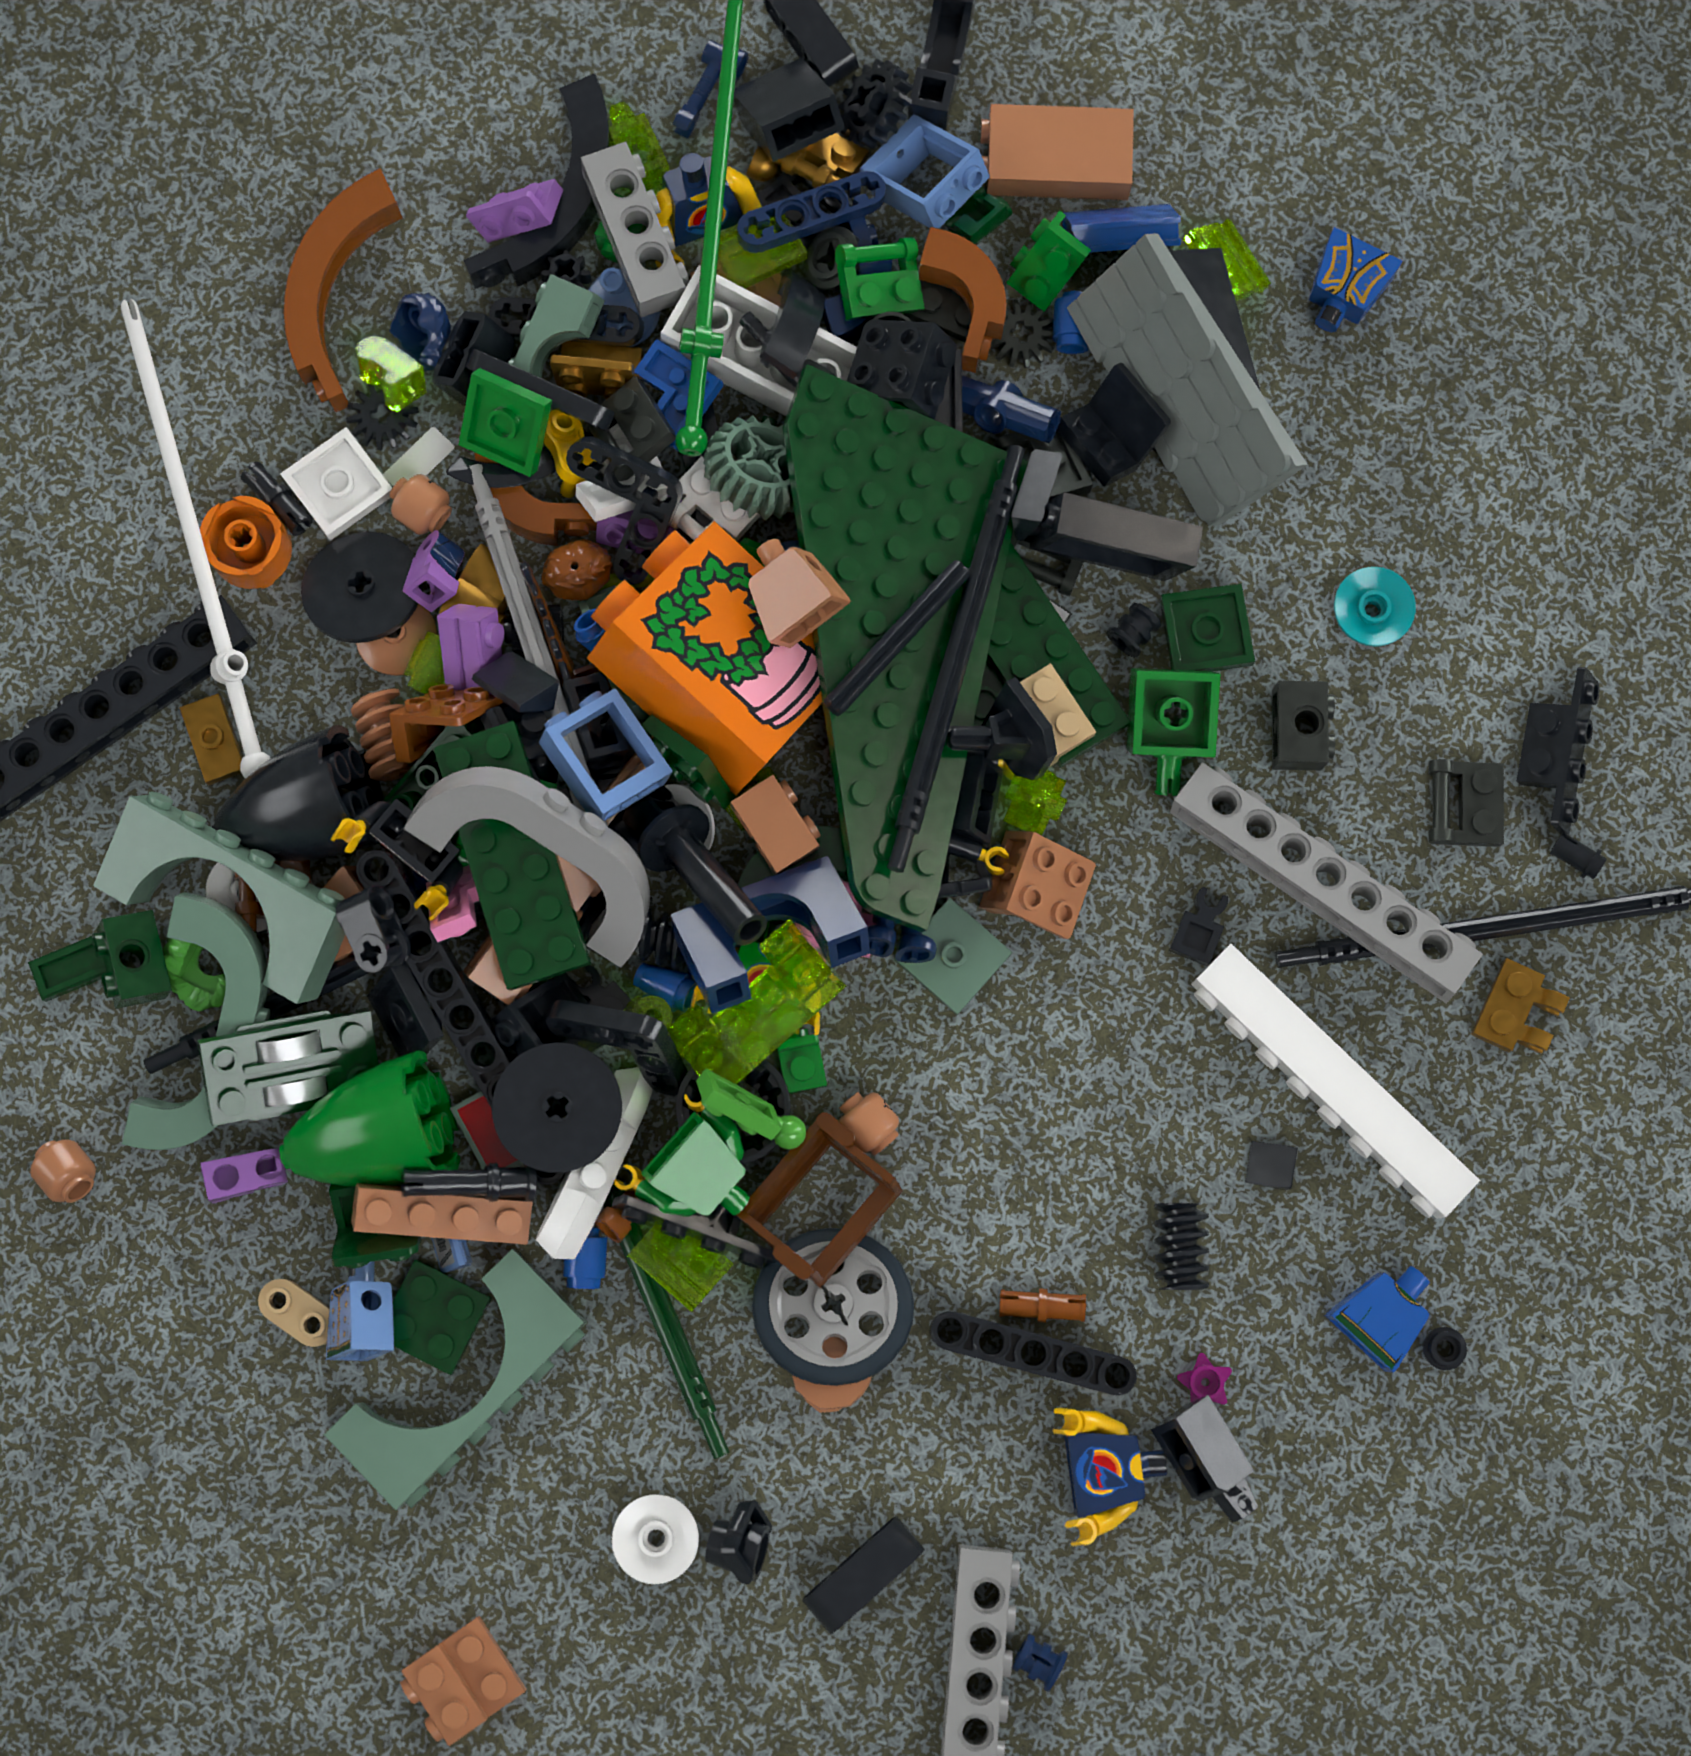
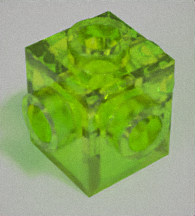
M1049 770L1046 771L1044 776L1034 781L1014 775L1004 797L1012 802L1003 821L1027 832H1035L1042 836L1050 819L1058 821L1067 802L1066 798L1060 796L1066 780L1057 777Z

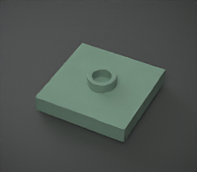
M949 898L931 918L928 930L922 932V934L935 941L937 946L935 958L923 963H904L896 959L895 962L957 1016L1013 952Z

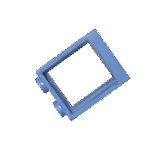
M915 114L898 129L897 134L894 133L887 143L860 168L861 172L871 171L877 173L885 181V203L928 228L934 227L938 229L990 177L978 148ZM931 154L954 168L925 198H922L900 184Z
M616 688L604 695L600 691L589 695L579 704L580 709L570 715L563 711L552 717L544 724L546 729L539 741L540 746L586 812L597 815L603 821H606L665 785L673 772ZM607 711L646 768L602 794L563 737Z

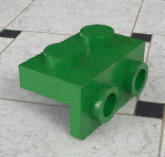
M1060 210L1051 222L1045 217L1030 236L1036 243L1031 250L1025 245L1021 248L1010 263V266L1015 271L1006 282L1044 312L1091 251L1090 248L1059 225L1066 216Z

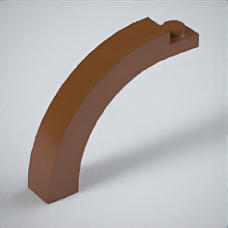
M381 168L362 177L344 189L316 217L295 253L285 289V333L297 372L305 385L312 382L321 403L329 400L335 412L347 408L349 402L330 362L325 341V312L332 286L347 259L363 242L382 228L403 219Z

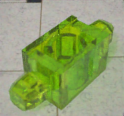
M625 102L616 103L609 108V116L613 125L609 127L611 144L614 146L627 142L631 154H633L632 146L637 144L638 150L648 152L646 155L647 162L643 163L646 177L642 178L646 191L653 190L655 195H657L662 190V176L665 172L669 171L668 161L645 113L643 112L635 116L628 104Z

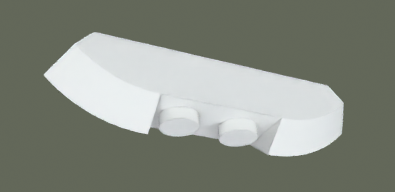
M638 1067L620 1069L614 1072L613 1075L617 1080L622 1097V1117L618 1132L611 1145L599 1158L585 1167L566 1172L538 1231L536 1241L553 1259H575L599 1215L640 1126L653 1089L646 1082Z

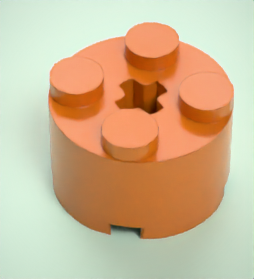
M237 496L232 497L233 500L223 504L218 503L208 511L200 527L209 563L225 581L236 587L244 589L270 587L284 573L291 559L292 541L286 527L271 507L257 498ZM243 542H244V543H249V544H245L243 547H240V545H241Z

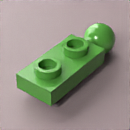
M707 1068L696 1080L702 1098V1105L710 1113L718 1117L724 1114L735 1120L737 1125L748 1134L756 1135V1133H759L771 1141L774 1139L775 1143L784 1149L797 1148L805 1140L806 1127L798 1117L793 1115L777 1116L773 1105Z

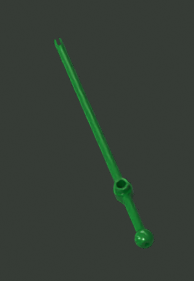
M728 0L695 328H682L679 353L691 354L685 426L677 432L675 438L677 449L680 453L687 456H699L707 448L708 437L701 426L708 358L720 359L723 349L724 334L712 332L711 324L743 0Z

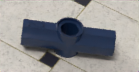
M962 375V413L974 416V420L981 429L988 433L996 434L1007 428L1048 444L1054 438L1060 423V410L1023 397L1020 389L1009 381L1000 380L991 386Z

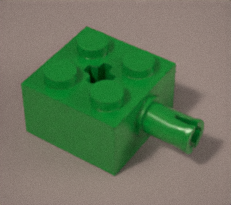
M1131 668L1128 718L1131 723L1127 727L1126 750L1131 754L1153 755V757L1157 758L1156 789L1154 794L1177 796L1180 793L1182 759H1186V756L1216 757L1221 674L1213 671ZM1172 702H1174V705L1181 708L1182 712L1181 715L1174 716L1171 723L1170 718L1164 716V711L1171 708Z

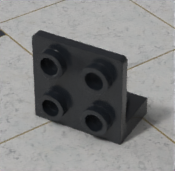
M1120 362L1113 366L1088 404L1060 417L1057 431L1103 487L1135 472L1169 427L1171 420L1127 367Z

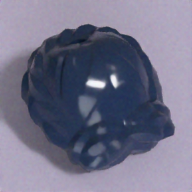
M429 292L425 294L411 293L403 296L391 322L389 332L398 339L401 346L399 357L401 367L410 374L434 371L439 358L443 354L442 350L450 339L451 324L443 303L435 296H431Z

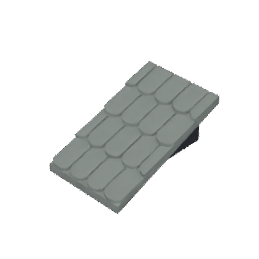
M1158 233L1144 234L1116 263H1113L1097 278L1096 282H1093L1077 297V300H1074L1067 307L1096 362H1102L1108 374L1114 365L1122 362L1170 418L1171 424L1154 447L1167 471L1174 472L1197 516L1207 522L1208 526L1223 524L1308 465L1260 391L1221 248L1169 251Z

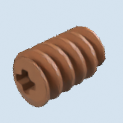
M385 689L369 693L361 697L351 708L352 716L359 719L355 727L358 733L363 734L359 741L361 747L368 750L364 754V758L367 764L373 765L368 772L370 778L375 781H393L403 778L412 767L405 762H396L395 749L391 740L389 714L404 706L403 704H391L390 702L400 696L399 689Z

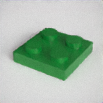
M478 368L471 374L458 445L531 477L538 471L552 400Z

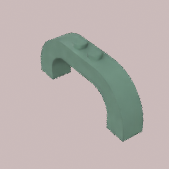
M187 892L175 895L166 937L193 943L205 948L218 960L225 975L226 990L216 1036L235 1033L236 1028L240 1025L269 1020L270 1009L264 1008L268 987L262 984L268 967L262 945L249 924L234 910L214 899ZM203 1086L201 1092L195 1098L184 1102H166L143 1096L131 1102L122 1144L148 1150H166L188 1145L206 1136L217 1126H212L210 1123L205 1087Z

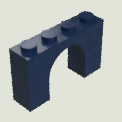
M828 856L805 862L796 868L774 876L765 877L761 881L741 888L765 916L767 921L788 920L807 928L813 934L831 968L870 954L868 927ZM703 903L691 905L670 914L676 943L711 1014L752 999L747 971L735 950L736 943Z

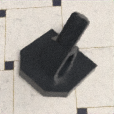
M1016 677L1006 681L981 726H950L946 738V745L952 750H983L985 759H1003L1015 776L1033 781L1044 776L1057 755L1052 725Z

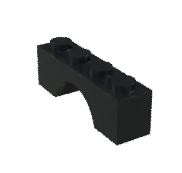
M933 0L925 47L920 65L916 70L913 89L910 95L912 104L908 106V119L915 114L942 130H947L977 0Z

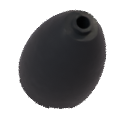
M334 725L301 739L260 765L227 798L215 816L212 828L215 830H225L237 835L241 839L239 844L250 850L258 849L272 855L275 861L324 859L348 854L344 851L348 845L346 841L342 839L331 840L336 829L343 819H353L372 804L383 801L384 795L380 781H375L369 776L368 771L373 765L365 762L364 754L366 750L357 751L347 739L350 737L349 730L341 725ZM337 788H346L351 791L340 795ZM370 833L363 835L353 852L377 845L380 842Z

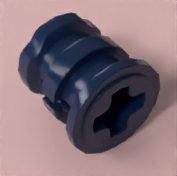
M1028 1633L1013 1661L1012 1669L1016 1672L1022 1669L1027 1672L1026 1677L1034 1682L1036 1679L1043 1681L1044 1690L1049 1692L1062 1671L1068 1652L1063 1650L1057 1654L1051 1651L1052 1646L1044 1642L1041 1645L1035 1642L1034 1635Z

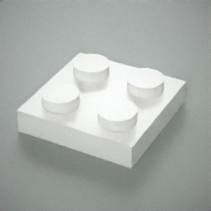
M347 427L280 473L330 541L390 499L389 495L392 490V486Z

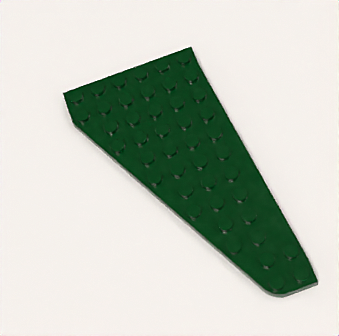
M807 364L801 372L782 428L800 549L812 553L851 600L843 609L812 631L822 702H824V699L949 564L954 560H958L970 569L994 482L1000 480L1007 452L893 401L880 398L877 394ZM1025 459L1022 460L1016 481L1018 486L1017 496L1029 462ZM1011 517L950 726H973L1013 530ZM966 581L841 716L832 714L823 703L850 889L857 902L868 912L919 932L928 930L940 891L968 750H952L947 747L945 742L920 833L914 835L904 872L891 871L887 866L898 831L894 826Z

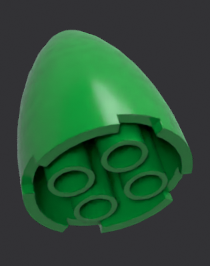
M415 1051L383 1062L349 1079L317 1101L285 1135L284 1144H281L279 1148L280 1158L284 1167L291 1169L296 1175L317 1182L356 1187L357 1183L387 1186L419 1183H405L404 1180H401L403 1169L458 1170L460 1156L458 1152L453 1153L452 1146L454 1143V1131H458L456 1119L450 1110L453 1106L440 1072H430L425 1062H428L425 1052Z

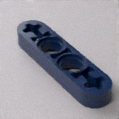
M859 172L749 211L739 219L737 226L738 242L746 251L759 253L873 213L880 209L884 203L885 181L875 172ZM867 186L869 191L874 190V197L868 199L866 194H860L861 187ZM845 191L849 192V199L853 198V204L851 207L849 206L848 195ZM825 197H833L839 200L841 209L834 214H828L820 209L819 202ZM789 210H795L803 215L804 221L798 227H789L783 223L782 215ZM774 217L775 228L778 233H774V227L770 226V218ZM755 225L757 230H762V237L756 239L753 234H749V226Z

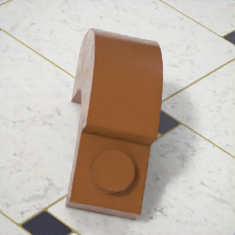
M930 227L920 261L919 278L922 281L941 285L955 291L967 304L971 314V324L962 353V370L976 373L979 359L983 361L988 359L992 339H1002L1006 317L1004 285L995 265L974 243L955 233Z
M475 453V461L497 463ZM522 485L490 488L493 498L499 500L508 529L527 540L544 545L558 546V530H564V533L570 536H586L589 534V531H597V522L592 519L581 503L545 502L530 495Z

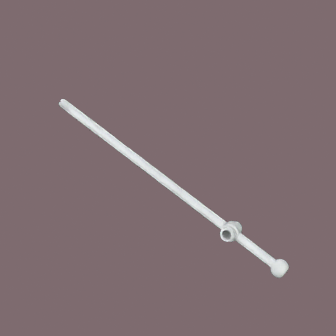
M130 299L129 306L127 301L123 300L121 303L122 315L217 653L212 659L210 672L214 680L226 686L245 754L240 763V771L246 779L260 765L270 759L269 755L261 752L241 680L246 675L248 661L242 652L232 648L138 305L133 299Z

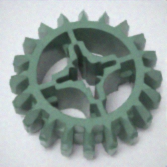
M752 415L746 422L739 417L731 424L725 422L716 431L715 435H712L704 454L703 462L705 465L704 477L710 480L711 491L720 492V502H731L733 504V512L739 508L746 510L749 518L755 513H759L765 521L772 514L781 519L787 512L793 513L794 511L783 425L775 427L770 424L769 418L760 423ZM732 455H735L738 460L734 461ZM781 474H783L785 481L781 478Z

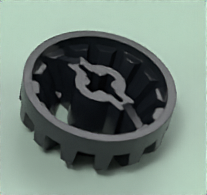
M742 1050L720 1051L700 1060L684 1077L676 1099V1116L680 1128L694 1112L687 1105L684 1094L694 1103L701 1102L702 1098L696 1080L707 1068L743 1089L744 1083L751 1085L760 1094L762 1100L774 1106L777 1116L791 1115L788 1088L778 1070L764 1058ZM759 1133L741 1138L744 1155L740 1163L742 1166L769 1155L777 1146L774 1139L771 1141Z

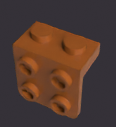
M451 684L432 686L428 689L429 693L421 697L407 699L404 702L405 706L389 714L391 740L395 749L396 762L411 763L423 755L447 726L464 725L484 714L487 709L502 704L503 701L480 686L470 687L465 690H454Z

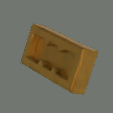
M217 693L179 707L205 783L211 785L241 774L240 763L243 756L222 696Z

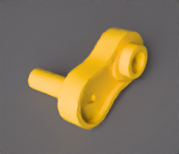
M553 410L549 414L543 443L552 453L556 472L563 480L560 493L566 498H571L576 493V484L587 481L574 474L568 467L566 460L567 451L571 445L584 437L583 427L579 419L559 410ZM588 448L579 453L584 456L582 463L587 466L592 461H595L591 458L592 451Z

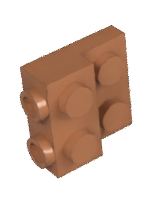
M480 1616L401 1671L405 1676V1679L400 1682L405 1695L413 1704L419 1701L422 1703L429 1714L424 1719L429 1733L437 1742L444 1739L448 1746L475 1729L491 1715L527 1690Z

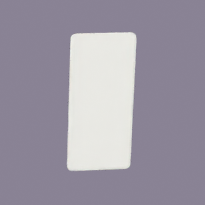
M431 427L383 476L393 487L402 477L409 480L417 474L426 476L454 449V445L435 427Z

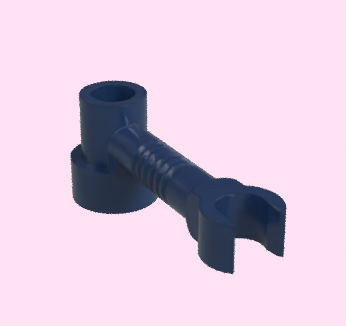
M709 40L706 44L701 62L707 64V67L689 100L679 110L672 125L676 126L674 133L687 139L693 132L699 119L700 111L720 77L722 44L713 40ZM742 49L738 50L735 83L743 74L749 58V53Z

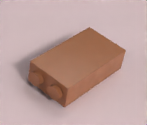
M991 104L989 119H981L980 144H988L987 156H982L990 175L986 180L987 195L1128 200L1132 187L1134 109Z

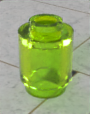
M431 632L426 633L424 640L419 639L403 673L404 676L410 679L407 686L423 694L429 693L428 689L432 686L445 684L440 637Z
M641 994L635 996L627 1003L624 1011L645 1015L649 1009H654L655 1019L662 1022L667 1029L670 1028L673 1017L672 1010L669 1004L661 997Z

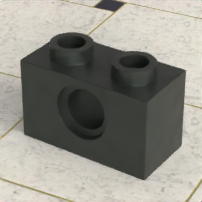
M1278 680L1272 689V770L1322 771L1329 763V759L1334 758L1335 736L1334 734H1329L1328 719H1333L1335 698L1333 694H1328V681ZM1305 718L1309 720L1313 726V733L1303 734L1299 732L1295 726V719Z

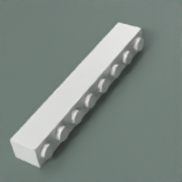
M1232 944L1225 948L1191 984L1197 990L1194 996L1204 1007L1210 1011L1216 1008L1228 1019L1224 1023L1228 1030L1240 1040H1244L1247 1037L1258 1048L1255 1052L1256 1056L1270 1069L1274 1070L1278 1067L1288 1076L1289 1079L1286 1081L1288 1087L1302 1099H1305L1307 1096L1310 1097L1320 1107L1317 1110V1114L1332 1128L1336 1129L1340 1126L1351 1137L1348 1143L1358 1154L1364 1158H1368L1370 1155L1382 1166L1379 1170L1382 1177L1396 1188L1402 1185L1413 1196L1410 1200L1411 1204L1425 1217L1430 1218L1432 1215L1436 1219L1447 1217L1481 1181Z

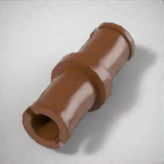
M1039 1288V1292L1006 1291L1001 1289L999 1317L1038 1318L1039 1323H1046V1319L1085 1322L1086 1294L1048 1293V1289Z

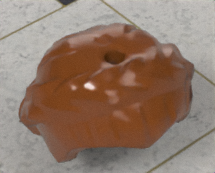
M586 539L570 542L549 553L541 574L542 584L549 587L557 598L579 601L588 600L610 581V568L613 564L611 562L612 557L608 554L606 548H601L595 542ZM574 565H578L577 569H572Z

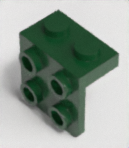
M330 1184L329 1195L337 1225V1233L331 1255L334 1267L345 1266L346 1268L355 1269L373 1261L385 1259L394 1262L402 1261L419 1251L421 1236L353 1231L351 1220L355 1187Z

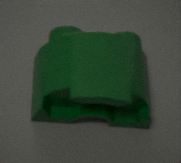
M981 186L944 224L949 228L947 231L964 237L978 245L1012 216L1013 212L1009 204L1002 197L997 196L995 198L990 194L987 195L986 190Z

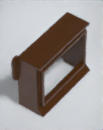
M827 1112L820 1113L817 1116L816 1121L806 1131L803 1143L786 1154L750 1196L745 1208L736 1215L744 1226L773 1248V1256L777 1261L799 1279H810L819 1288L827 1282L903 1192L893 1175L854 1145L856 1140L854 1133ZM832 1147L879 1185L810 1265L763 1225L826 1151Z

